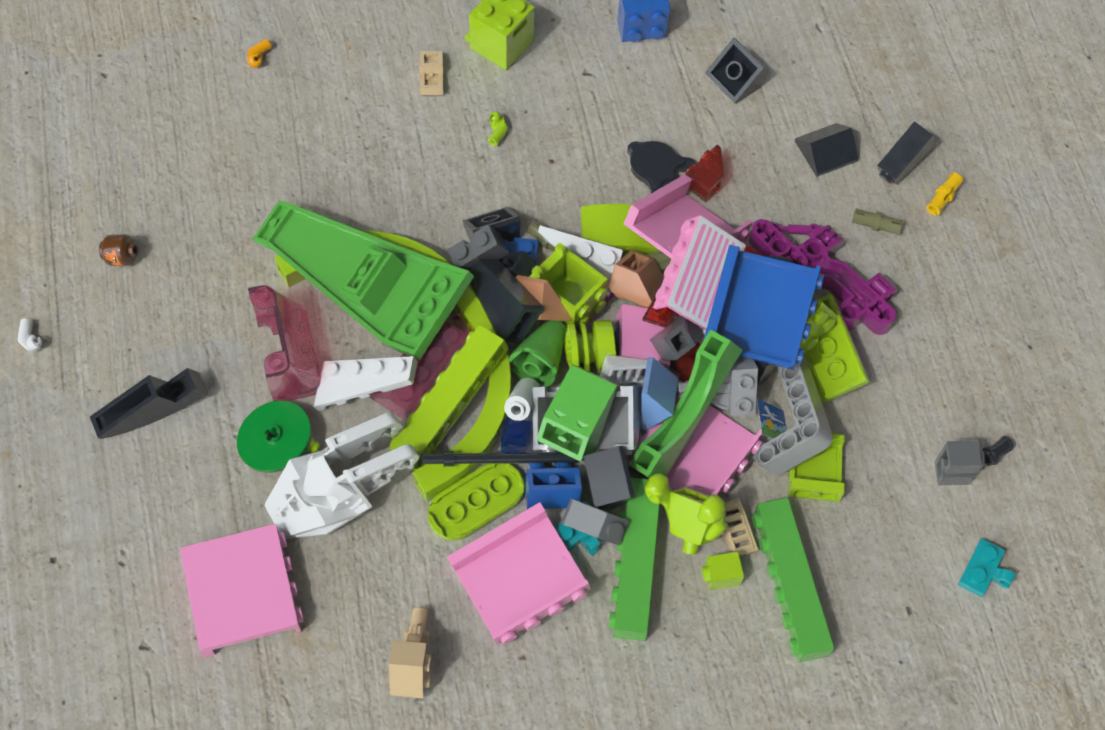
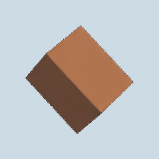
M521 275L515 277L543 305L544 311L539 316V320L570 321L572 319L547 280Z

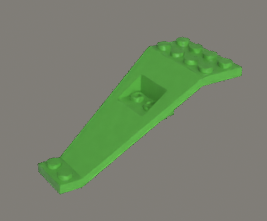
M281 200L275 205L252 239L257 245L273 250L385 346L408 356H413L418 360L426 352L474 278L468 270L432 259Z

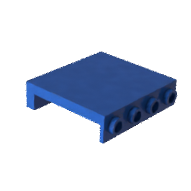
M729 245L704 339L708 332L712 330L731 340L741 348L742 352L739 357L795 370L796 364L801 365L805 349L800 348L802 339L807 340L810 333L811 324H807L809 314L814 315L818 300L813 299L815 290H821L824 275L820 274L821 266H816V269L743 252L740 251L738 246Z

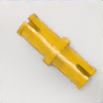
M951 173L945 183L936 189V195L926 206L930 214L934 216L939 215L945 205L953 200L954 193L964 181L960 174Z

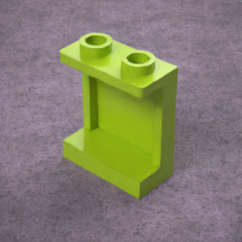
M831 431L833 439L829 447L788 470V497L840 502L844 494V483H842V447L845 442V435H839L837 432Z

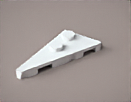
M544 226L539 227L538 232L549 244L555 247L558 243H562L567 249L608 279V289L614 266L620 260L623 250ZM610 291L607 292L606 296H610Z

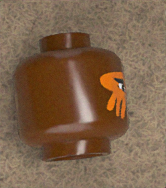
M128 234L107 235L99 245V255L109 266L131 265L139 253L137 243Z

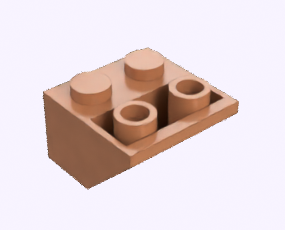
M632 249L615 264L607 290L614 293L620 299H628L635 302L639 307L653 309L656 293L661 287L664 277L654 258Z

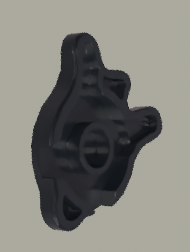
M634 141L627 148V153L630 156L631 172L639 181L649 187L651 193L678 179L677 172H691L695 166V161L692 158L679 156L671 147L659 141Z

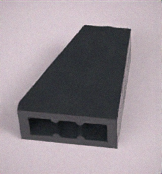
M914 121L877 165L880 172L879 176L889 184L892 181L898 185L934 150L933 134Z

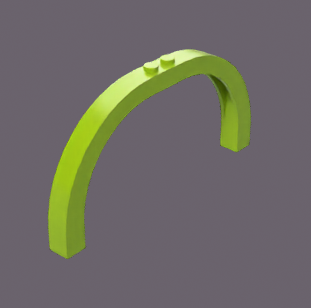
M360 230L424 256L450 264L432 249L409 238L387 232ZM279 255L274 257L277 270L288 287L306 279ZM468 285L455 305L454 310L470 332L476 330L480 324L496 334L474 289ZM507 352L489 375L487 398L477 421L465 437L449 451H454V453H490L495 446L507 418L504 406L511 390V373ZM425 464L412 472L413 482L425 501L429 502L438 493L474 472L480 464H454V467H443V464Z

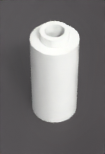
M524 378L517 383L504 406L508 417L517 421L527 418L533 408V387H540L537 381L531 378Z

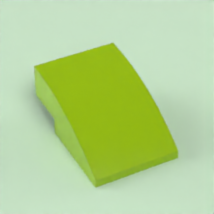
M593 204L580 208L581 238L623 250L621 258L632 249L645 255L660 251L624 225L632 204Z

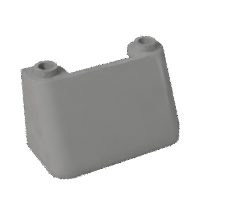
M643 386L617 387L597 449L623 446L625 455H632V450L638 449ZM533 387V450H542V453H557V450L536 439L543 417L559 387Z

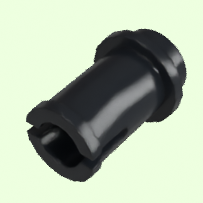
M1002 436L990 447H984L982 449L984 452V463L988 466L997 465L1001 457L1013 450V442L1008 437Z

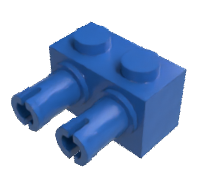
M529 463L530 469L526 470L525 481L527 509L539 502L544 509L567 508L570 498L580 501L582 486L579 467L571 468V463H555L556 468H545V463Z

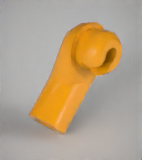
M265 38L248 49L247 62L251 67H259L262 63L263 53L272 48L268 39Z

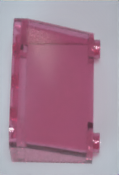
M260 285L248 288L258 327L265 325L271 329L273 335L279 334L282 351L271 353L264 360L265 375L273 401H292L316 395L321 383V375L305 308L270 286Z

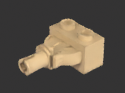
M417 607L412 610L410 626L404 630V641L393 640L389 660L390 695L423 698L425 687L430 688L431 655H427V644L430 638L429 632L426 631L428 611L424 608Z

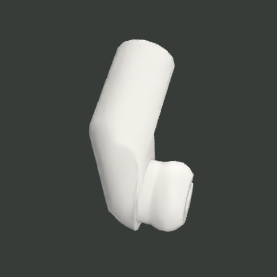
M21 319L18 343L28 351H38L41 348L42 340L40 337L37 338L32 334L33 321Z

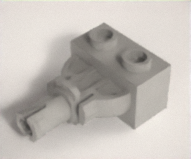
M738 357L711 402L721 409H727L730 416L756 414L758 368L754 360ZM678 382V399L684 393L688 382Z

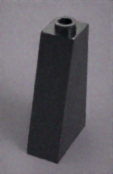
M478 258L469 271L474 276L470 283L496 335L504 339L505 343H521L544 311L543 305L499 260Z

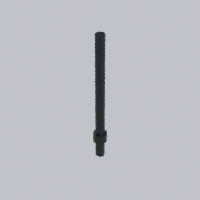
M443 451V454H422V464H443V467H454V464L580 462L562 452L454 453V451Z

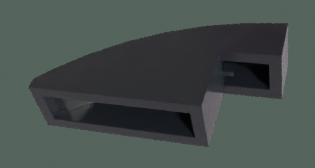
M186 368L168 382L148 375L92 414L90 420L97 437L104 439L161 420L194 403L208 394L200 373Z

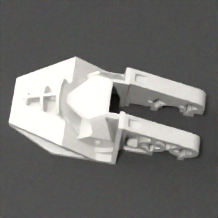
M385 413L331 436L325 440L328 445L325 449L288 461L265 503V507L274 524H276L278 531H284L286 539L320 536L331 533L372 508L373 506L367 496L391 482L390 478L395 474L396 470L414 468L413 464L418 461L419 455L412 444L403 445L349 470H344V474L337 478L329 467L337 461L347 467L355 456L365 450L367 452L373 450L372 447L375 446L373 442L382 436H390L392 438L399 434L398 430L403 427L394 413Z

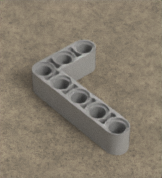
M803 355L801 365L796 364L795 370L777 366L796 426L766 442L756 451L755 460L772 475H780L825 450L833 439L805 355Z

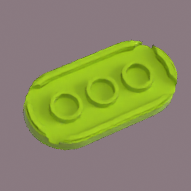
M508 463L483 465L444 489L432 499L428 510V521L431 529L439 537L450 541L463 540L514 509L520 503L524 495V479L522 474L516 467Z

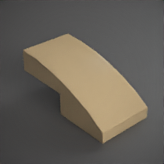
M420 51V95H443V51Z

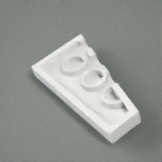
M413 356L324 361L313 407L321 411L327 409L328 405H342L347 403L349 399L356 397L363 399L370 397V394L377 391L384 393L412 385L418 361Z

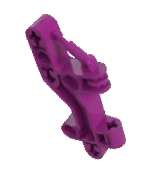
M759 219L753 223L749 244L760 255L764 257L771 255L783 256L790 259L794 264L815 269L816 266H821L820 274L824 275L821 289L830 291L841 302L839 309L842 316L847 315L851 317V319L843 316L849 332L863 323L877 335L888 333L896 317L895 310L888 302L896 295L898 289L881 273L876 274L865 282L846 263L831 259L830 257L844 244L845 239L843 237L837 238L838 233L836 231L831 232L832 227L830 225H826L823 228L815 223L810 225L788 224V226H780L778 223L772 224L765 219ZM780 231H787V234L808 235L810 238L801 245L796 246Z

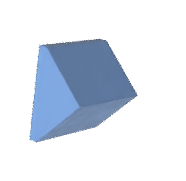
M648 357L642 389L641 430H648L672 416L674 411L678 377L653 357Z

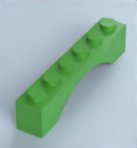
M712 330L708 332L696 353L691 377L678 404L674 408L673 415L668 417L650 437L641 443L629 463L631 467L649 478L656 473L667 476L741 354V348L731 340Z

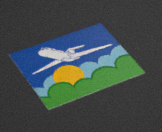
M757 399L762 434L775 438L787 431L784 410Z

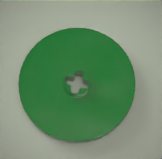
M272 401L259 406L245 418L238 431L237 450L241 459L247 466L258 472L274 473L284 470L290 459L303 456L312 437L310 419L300 406L289 401ZM278 434L277 438L273 437L272 439H270L271 435Z

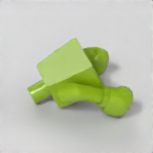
M660 473L652 475L647 480L645 493L652 503L664 506L670 523V533L684 539L682 552L695 555L698 553L699 545L716 540L726 530L725 510L727 502H724L720 496L715 494L708 496L688 487L672 491L669 487V479Z

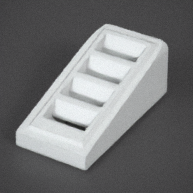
M606 355L600 377L618 386L643 385L645 376L640 375L642 369H646L647 360ZM637 369L636 374L632 375L633 370Z

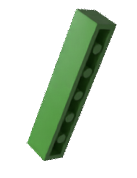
M630 477L635 497L627 501L626 511L621 510L620 517L629 522L620 546L617 545V551H621V561H615L614 576L619 577L618 586H613L611 602H616L615 612H610L608 628H613V638L645 641L648 630L659 504L652 503L645 493V485L648 479Z
M783 498L758 503L754 514H752V522L754 528L759 529L761 536L759 538L762 554L766 553L768 563H766L767 573L770 579L773 578L776 586L774 588V597L777 604L781 603L783 610L781 620L784 629L789 630L791 654L796 655L798 663L829 657L834 650V646L789 499Z

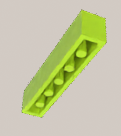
M480 324L476 330H472L467 336L466 344L463 348L453 355L451 364L446 371H442L438 375L433 389L422 397L419 408L408 416L403 430L392 438L388 450L392 451L403 445L412 444L419 455V459L413 464L414 468L412 469L417 470L425 464H422V454H433L509 349L504 339Z

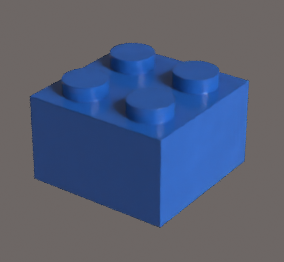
M619 0L617 22L622 42H636L638 40L666 37L670 14L669 1Z

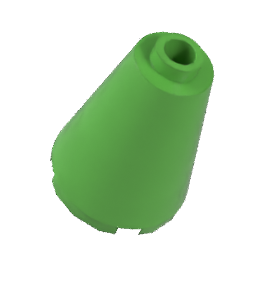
M545 320L512 352L509 363H512L513 367L511 370L513 374L520 380L531 378L537 381L538 384H543L542 387H548L553 384L557 378L567 330L562 321Z

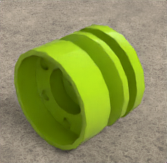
M611 320L594 321L592 333H587L585 323L580 322L579 334H576L574 323H567L564 346L566 362L569 368L572 364L578 367L579 364H582V369L590 371V363H595L598 374H601L606 355L616 356Z

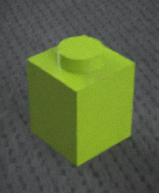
M738 552L706 557L704 566H701V575L703 582H708L709 590L741 585L744 574Z

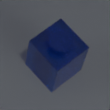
M506 417L501 437L502 453H527L532 421H517Z

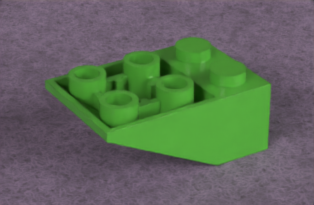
M572 364L543 417L536 440L580 462L584 461L585 455L595 453L618 385Z

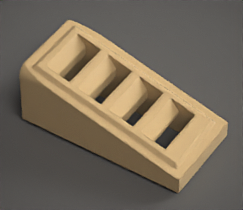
M740 499L728 501L725 514L735 512V514L725 517L727 528L722 535L730 553L738 552L740 558L758 552ZM739 521L738 525L728 527L729 523ZM743 531V535L732 538L731 534ZM746 540L748 542V545L739 548L735 547L737 543Z

